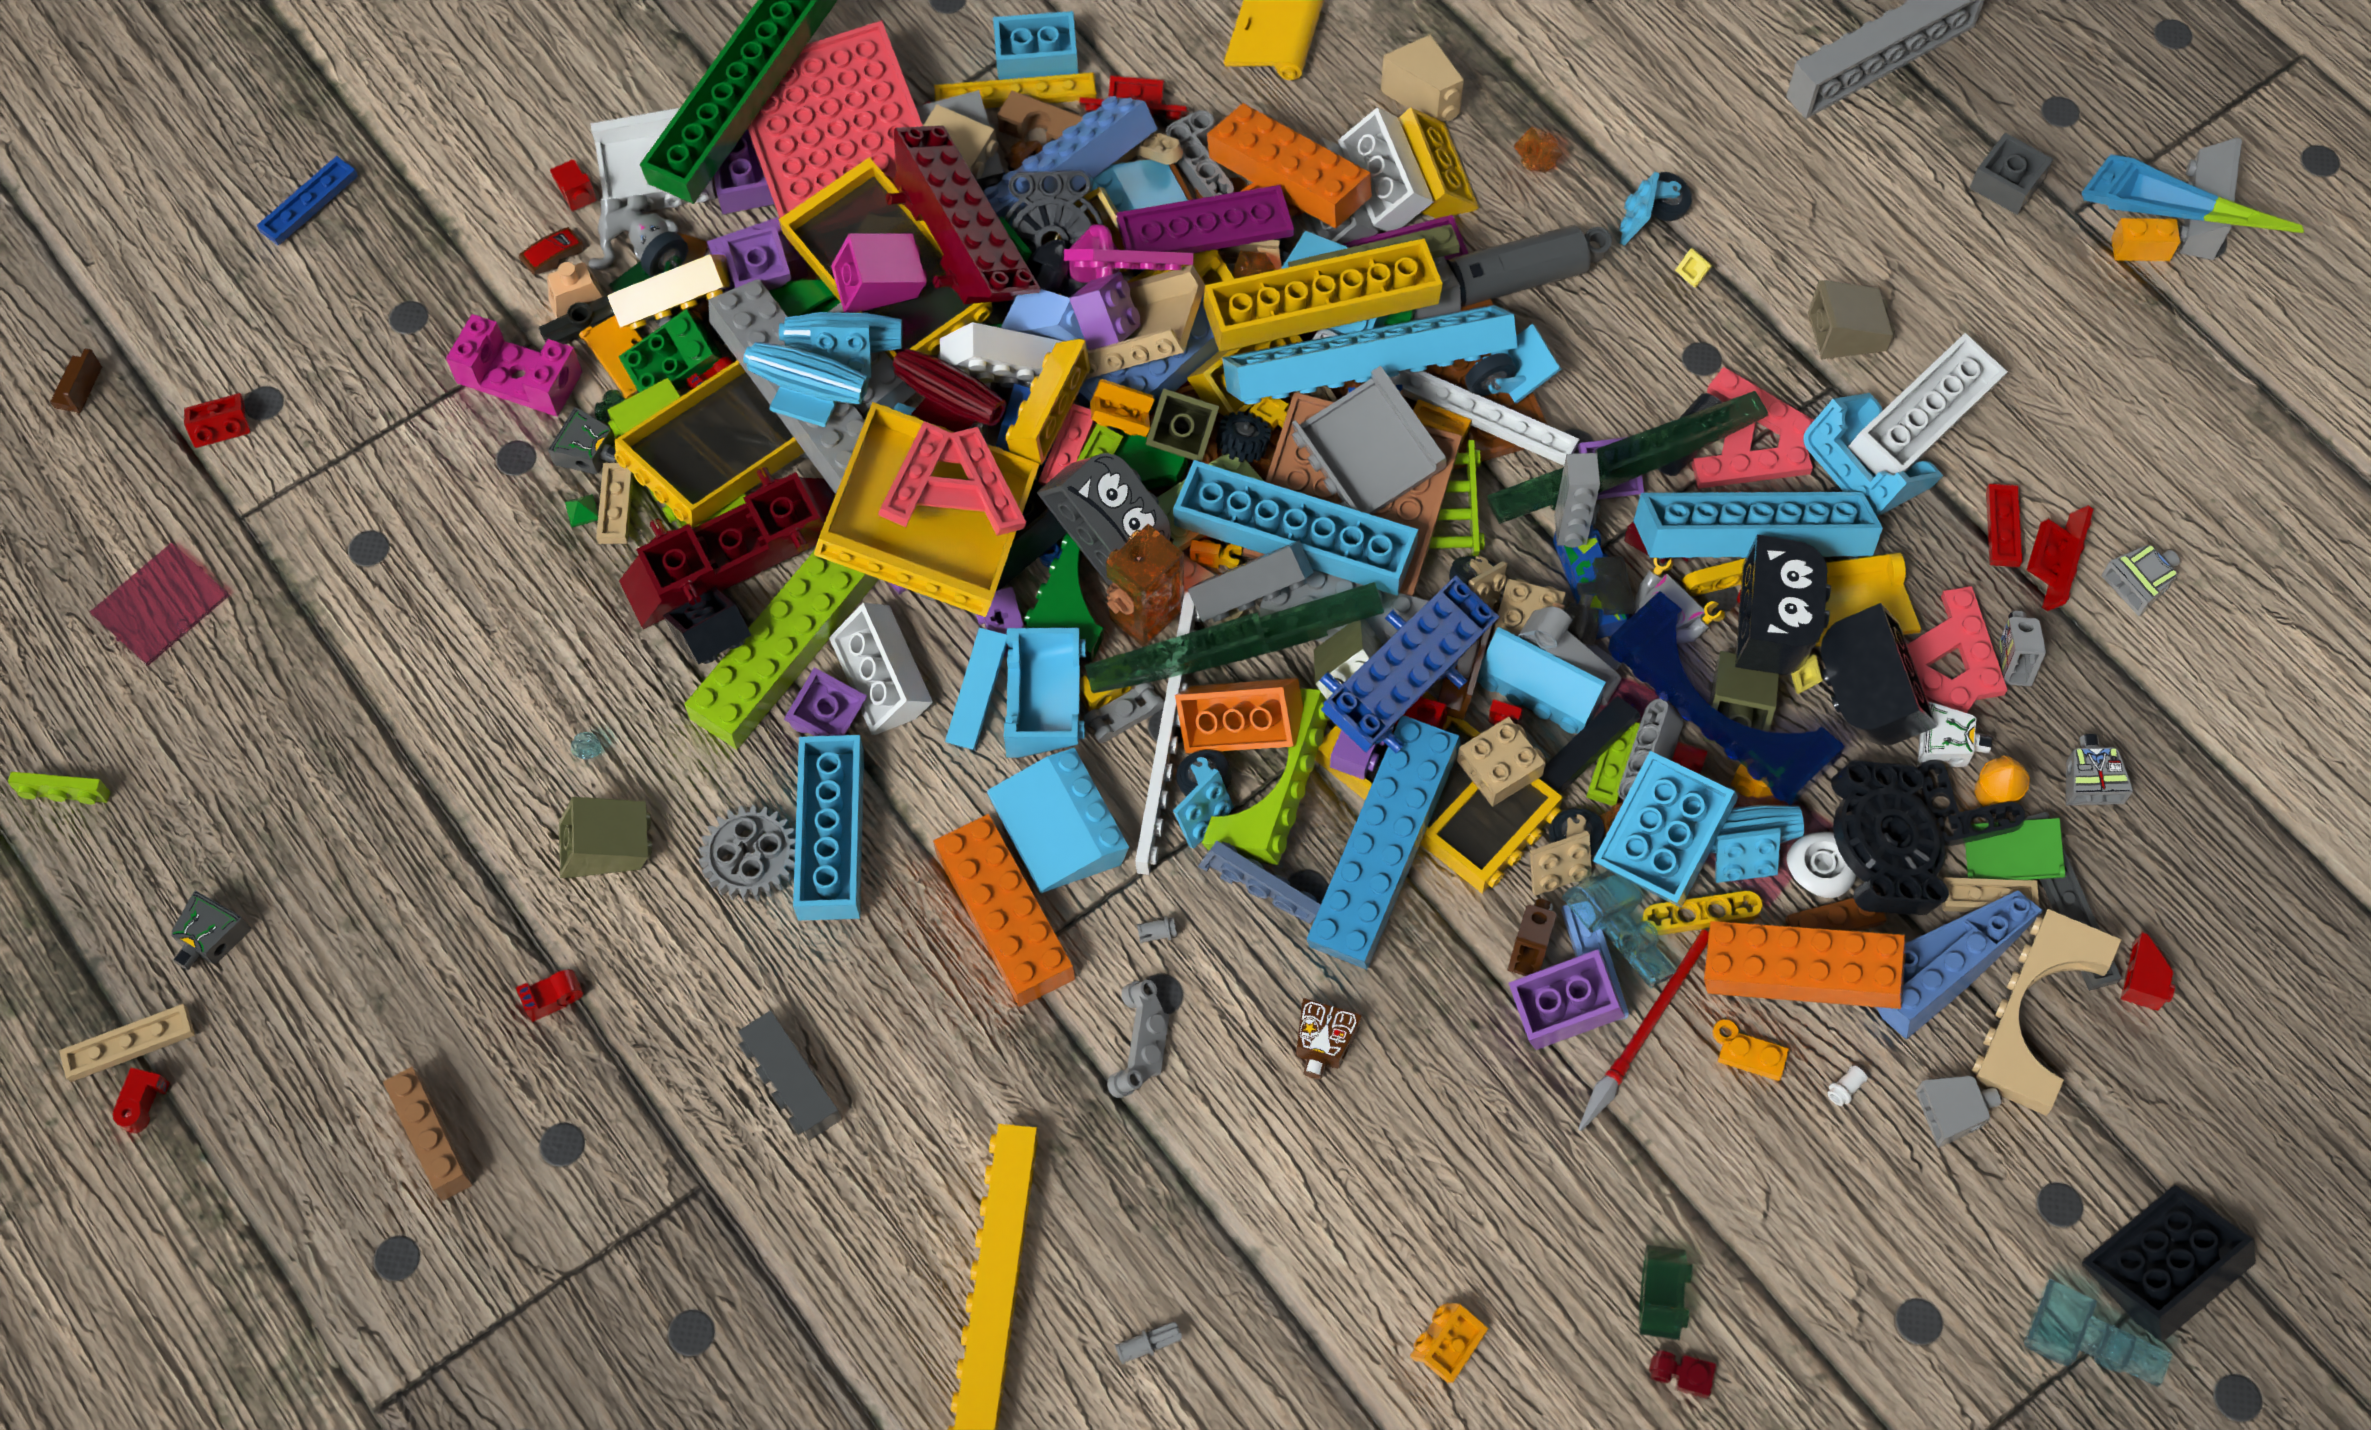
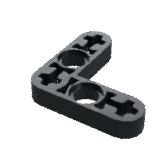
M1929 760L1920 766L1919 770L1924 777V785L1921 790L1926 806L1932 811L1935 818H1939L1936 820L1940 825L1941 831H1944L1943 818L1948 817L1950 828L1955 829L1953 836H1948L1946 832H1942L1945 846H1954L2012 833L2023 826L2025 811L2016 802H2004L1959 812L1945 765L1937 760ZM1929 770H1934L1935 774H1939L1937 778L1939 788L1933 789L1932 779L1927 777ZM1943 796L1949 800L1950 804L1946 809L1939 810L1933 807L1932 800L1935 797ZM2011 811L2012 815L2016 816L2014 823H2010L2008 819H2003L2006 812ZM1992 814H1996V820H1998V827H1994V818ZM1976 817H1982L1988 821L1989 825L1985 830L1977 831L1971 827V821Z

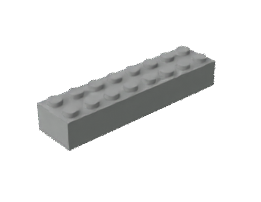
M1907 0L1895 10L1891 9L1885 12L1882 17L1866 22L1858 30L1844 34L1834 43L1823 45L1810 56L1801 57L1795 63L1786 98L1807 119L1974 28L1984 0Z

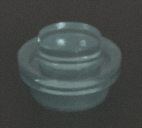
M582 732L574 737L570 750L574 756L587 760L601 752V743L595 734Z

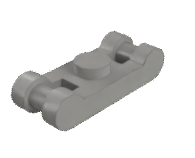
M1144 680L1133 690L1105 706L1089 711L1083 719L1088 727H1093L1095 730L1094 735L1099 743H1105L1159 712L1164 707V701L1160 696L1155 695L1153 692L1154 687L1150 681ZM1144 698L1146 704L1139 707L1137 702ZM1109 718L1112 724L1105 725L1103 721Z

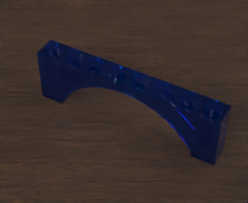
M1659 591L1611 635L1608 650L1616 661L1626 664L1638 680L1647 682L1655 689L1659 698L1666 702L1669 701L1678 709L1679 714L1685 720L1696 724L1707 739L1717 742L1724 748V752L1729 758L1734 761L1738 760L1747 768L1748 773L1755 780L1764 782L1777 799L1785 801L1791 806L1840 758L1845 746L1822 726L1817 731L1805 733L1767 732L1737 723L1711 707L1690 683L1679 658L1676 625L1679 623L1683 609Z

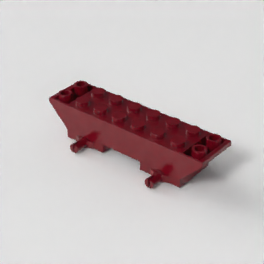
M944 125L895 128L896 175L893 182L899 193H887L885 199L887 205H904L912 213L916 221H925L944 255L940 264L946 275L934 276L933 285H935V288H952L958 293L964 305L1013 300L1015 295L1039 293L1041 290L1040 286Z
M762 467L766 477H764L761 469H758L756 474L763 485L757 491L743 497L744 504L693 529L689 523L677 530L666 531L660 518L655 519L659 529H657L652 520L650 527L656 537L648 544L636 549L638 556L619 580L642 629L664 620V614L689 601L690 605L696 604L693 598L699 603L701 601L699 595L713 587H716L721 592L817 545L818 538L836 495L824 478H801L797 472L784 478L773 480L768 468Z

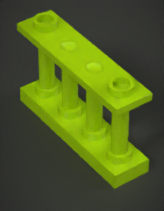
M1468 440L1466 453H1458L1455 465L1467 464L1468 480L1449 481L1446 493L1468 492L1469 508L1441 509L1437 521L1470 520V536L1432 537L1429 549L1471 548V556H1479L1480 550H1484L1485 547L1484 533H1479L1476 467H1480V449L1475 450L1474 440Z

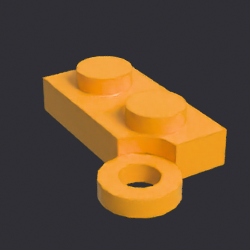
M1719 1020L1715 1024L1712 1035L1716 1042L1722 1045L1717 1062L1780 1081L1789 1048L1741 1033L1738 1035L1736 1024L1730 1020ZM1723 1027L1728 1028L1731 1031V1036H1722L1720 1029Z

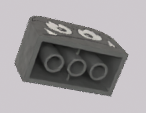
M1104 453L1067 465L1037 492L1107 585H1111L1119 578H1125L1126 581L1135 579L1164 552L1169 543L1171 534L1169 520L1159 506L1157 497L1145 488L1138 472L1130 468L1122 458L1114 454Z

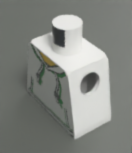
M1928 702L1937 727L1920 734L1917 766H1921L1929 760H1937L1944 764L1945 767H1965L1970 762L1974 751L1990 752L1992 736L1975 733L1976 717L1974 715Z

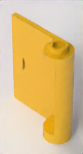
M1243 0L1223 62L1224 66H1274L1277 73L1283 79L1288 81L1299 79L1305 66L1324 0Z
M1900 552L1826 562L1827 584L1831 585V593L1825 605V610H1828L1830 615L1827 628L1823 629L1819 642L1816 643L1815 647L1821 646L1825 633L1834 623L1879 603L1899 621L1903 635L1920 633L1921 627L1904 586L1906 568L1904 558Z

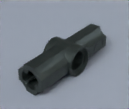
M605 295L588 304L584 302L574 303L567 310V314L538 327L545 343L550 339L564 344L576 337L580 338L579 333L589 326L593 328L615 314L608 296Z

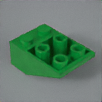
M687 309L618 356L639 393L666 378L670 380L676 390L688 385L687 379L695 373L700 376L712 368L719 359L723 358L701 318Z

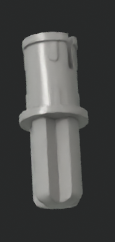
M1171 1322L1149 1332L1142 1330L1143 1334L1120 1344L1117 1343L1115 1347L1123 1365L1125 1362L1149 1353L1153 1356L1154 1351L1181 1341L1182 1334L1178 1324Z

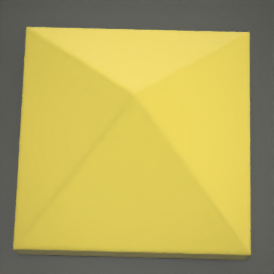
M1691 248L1675 271L1696 288L1712 265L1695 249Z
M1814 654L1808 657L1802 668L1791 673L1797 694L1823 681L1817 656Z

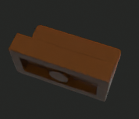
M85 348L81 357L72 355L50 401L54 408L81 413L102 369V365L91 349Z

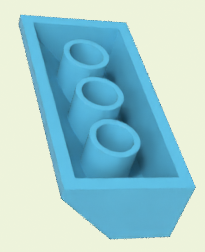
M1500 627L1495 631L1482 659L1476 681L1487 691L1497 692L1505 696L1512 704L1522 705L1532 710L1537 717L1544 720L1549 719L1571 734H1578L1592 721L1599 709L1606 684L1605 681Z

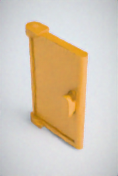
M615 315L593 328L589 326L579 333L580 338L587 343L623 393L625 400L638 394L637 388L618 357L637 344L636 342L632 343L633 341L640 342L643 340L637 330L631 331L630 327L620 328Z

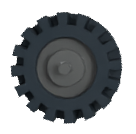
M1239 411L1238 415L1235 412H1231L1229 416L1226 414L1221 419L1216 436L1218 450L1222 449L1221 453L1224 456L1230 454L1229 458L1232 460L1235 457H1239L1238 462H1244V459H1247L1248 463L1253 462L1254 459L1259 461L1261 457L1265 456L1271 437V429L1267 428L1268 424L1266 421L1261 423L1262 418L1259 416L1253 418L1252 413L1248 412V416H1246L1243 411Z

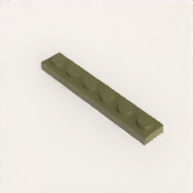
M1450 224L1288 262V267L1425 238L1432 258L1459 253L1460 245Z

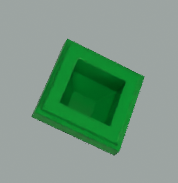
M593 494L565 502L572 528L598 520V511Z

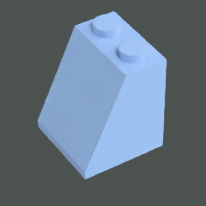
M1043 289L1035 294L1017 295L1001 326L1003 329L1060 341L1085 340L1069 298Z

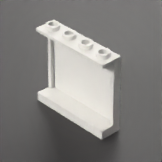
M680 108L590 123L596 146L603 193L602 200L618 198L622 201L623 206H627L628 196L646 195L648 206L642 212L690 204V202L647 184L639 165ZM712 179L696 202L701 203L715 199Z

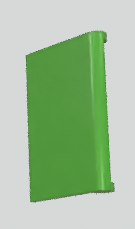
M2060 818L2025 820L2023 826L2015 832L1965 843L1968 878L2004 880L2065 878ZM1994 822V827H1998V822ZM1989 823L1970 825L1973 829L1982 831L1988 827Z

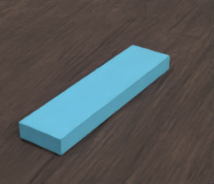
M979 627L945 739L947 744L973 751L976 750L1006 650V634Z

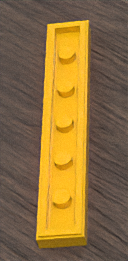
M1094 72L934 85L935 102L979 90L984 108L1002 107L1011 91L1027 94L1031 98L1044 103L1079 101L1080 97L1096 98Z

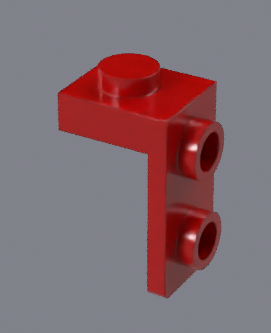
M572 159L550 169V173L571 211L597 201L589 177L586 173L582 174L575 160Z

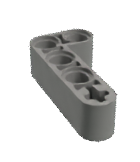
M1199 110L1170 124L1166 130L1167 136L1179 140L1184 153L1183 157L1175 163L1203 198L1234 193L1232 182L1219 165L1209 158V152L1205 148L1208 146L1207 133L1214 128V118L1209 112Z
M1554 606L1533 611L1518 637L1605 681L1606 684L1600 705H1607L1621 682L1620 675L1567 631L1572 623V619L1565 611Z
M1665 699L1653 700L1644 711L1618 789V794L1623 800H1625L1650 751L1669 760L1672 759L1683 726V719Z

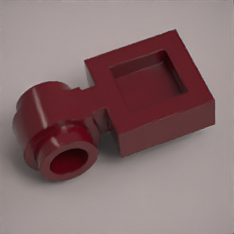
M1660 1350L1656 1351L1655 1356L1651 1357L1649 1366L1651 1379L1661 1383H1671L1672 1378H1677L1675 1390L1705 1399L1710 1397L1716 1369L1715 1363L1683 1355L1680 1365H1678L1675 1361L1676 1355Z

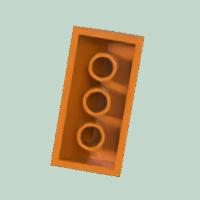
M1298 678L1190 686L1175 695L1185 753H1194L1200 750L1233 751L1294 747L1296 745L1303 712Z

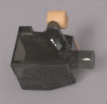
M1582 593L1579 604L1570 602L1568 608H1565L1563 604L1554 602V607L1562 609L1572 619V623L1567 631L1583 644L1594 646L1599 629V610L1590 607L1593 596Z

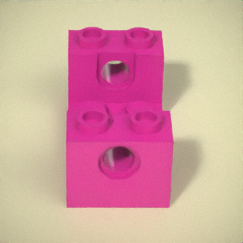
M471 314L446 357V361L457 384L556 417L559 416L583 373L574 347L550 339L546 341L541 352L518 346L504 340L497 322ZM516 371L526 372L523 377L512 378Z

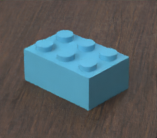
M1073 11L993 17L998 80L1078 74Z

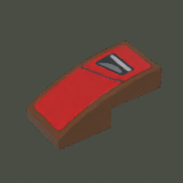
M566 227L543 237L527 247L519 254V259L535 276L558 268L560 259L582 253L584 244L569 227Z

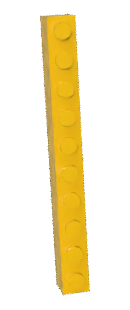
M998 1123L997 1134H991L989 1153H994L992 1165H987L985 1171V1184L989 1185L988 1197L982 1196L980 1216H985L983 1228L977 1229L975 1247L980 1248L979 1259L973 1260L971 1267V1280H975L974 1293L968 1292L966 1312L971 1314L969 1325H963L961 1345L966 1346L964 1359L959 1358L957 1363L956 1378L961 1379L959 1392L954 1391L952 1397L951 1412H956L954 1426L949 1425L948 1430H998L1039 1138L1037 1127Z

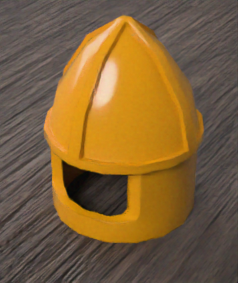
M2008 755L1992 759L1984 765L1975 783L1974 792L1976 798L1983 807L2004 802L2018 803L2029 788V773L2019 761Z

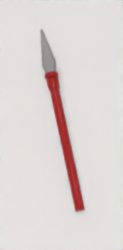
M1701 930L1620 1057L1615 1060L1610 1070L1606 1071L1605 1077L1595 1084L1579 1125V1131H1582L1615 1098L1617 1087L1623 1082V1078L1630 1068L1632 1060L1707 946L1709 938L1707 930Z

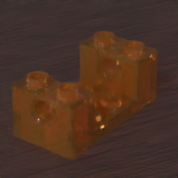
M1147 524L1141 531L1136 530L1129 537L1128 542L1120 550H1114L1106 561L1107 577L1133 598L1134 612L1128 615L1121 611L1115 614L1109 607L1110 620L1143 648L1181 614L1184 599V554L1150 524ZM1137 557L1144 558L1142 561H1134L1133 559Z

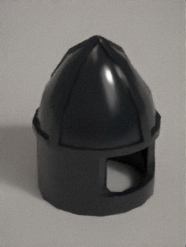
M1062 239L1051 240L1038 247L1029 257L1027 265L1040 288L1056 294L1061 292L1065 282L1069 279V261H1064V249H1067Z

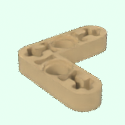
M1153 132L1111 165L1128 163L1136 155L1168 165L1179 161L1184 153L1179 140Z

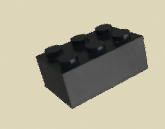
M716 587L700 594L701 601L699 603L693 598L696 604L690 605L689 601L663 615L678 645L697 664L713 662L719 657V653L728 648L735 649L746 642L745 639L751 636L736 604Z

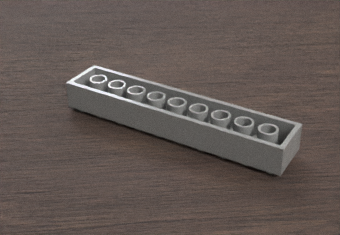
M757 279L710 298L709 321L771 405L780 386L748 371L747 364L743 362L746 348L748 346L752 347L755 342L785 346V341L779 340V323H785L784 320L787 316L762 282ZM837 402L826 427L777 413L836 494L865 422L864 418L853 404Z

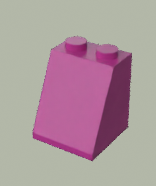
M913 233L848 234L831 265L844 313H857L917 298L927 283V273L922 268L920 249L915 243Z

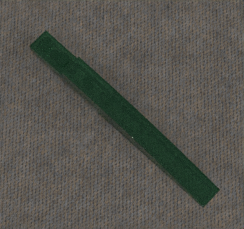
M1756 391L1597 448L1595 453H1597L1600 479L1598 493L1651 472L1767 417L1768 411ZM1564 467L1487 495V502L1498 523H1504L1547 506L1555 510Z
M1373 582L1266 616L1259 617L1258 612L1090 663L1085 665L1092 693H1099L1210 669L1328 636L1327 630L1382 614L1384 610L1376 584Z

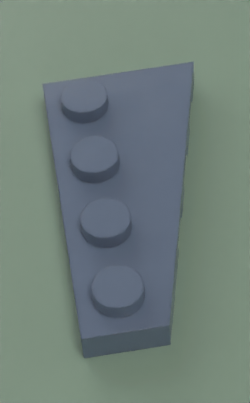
M1216 840L1198 865L1199 868L1208 871L1211 867L1221 872V879L1230 884L1234 881L1245 884L1248 893L1258 898H1272V903L1275 907L1309 924L1315 919L1321 906L1313 895L1305 891L1300 892L1290 886L1291 884L1286 878L1280 875L1270 874L1264 870V866L1260 862L1241 856L1237 853V849L1229 843H1220Z

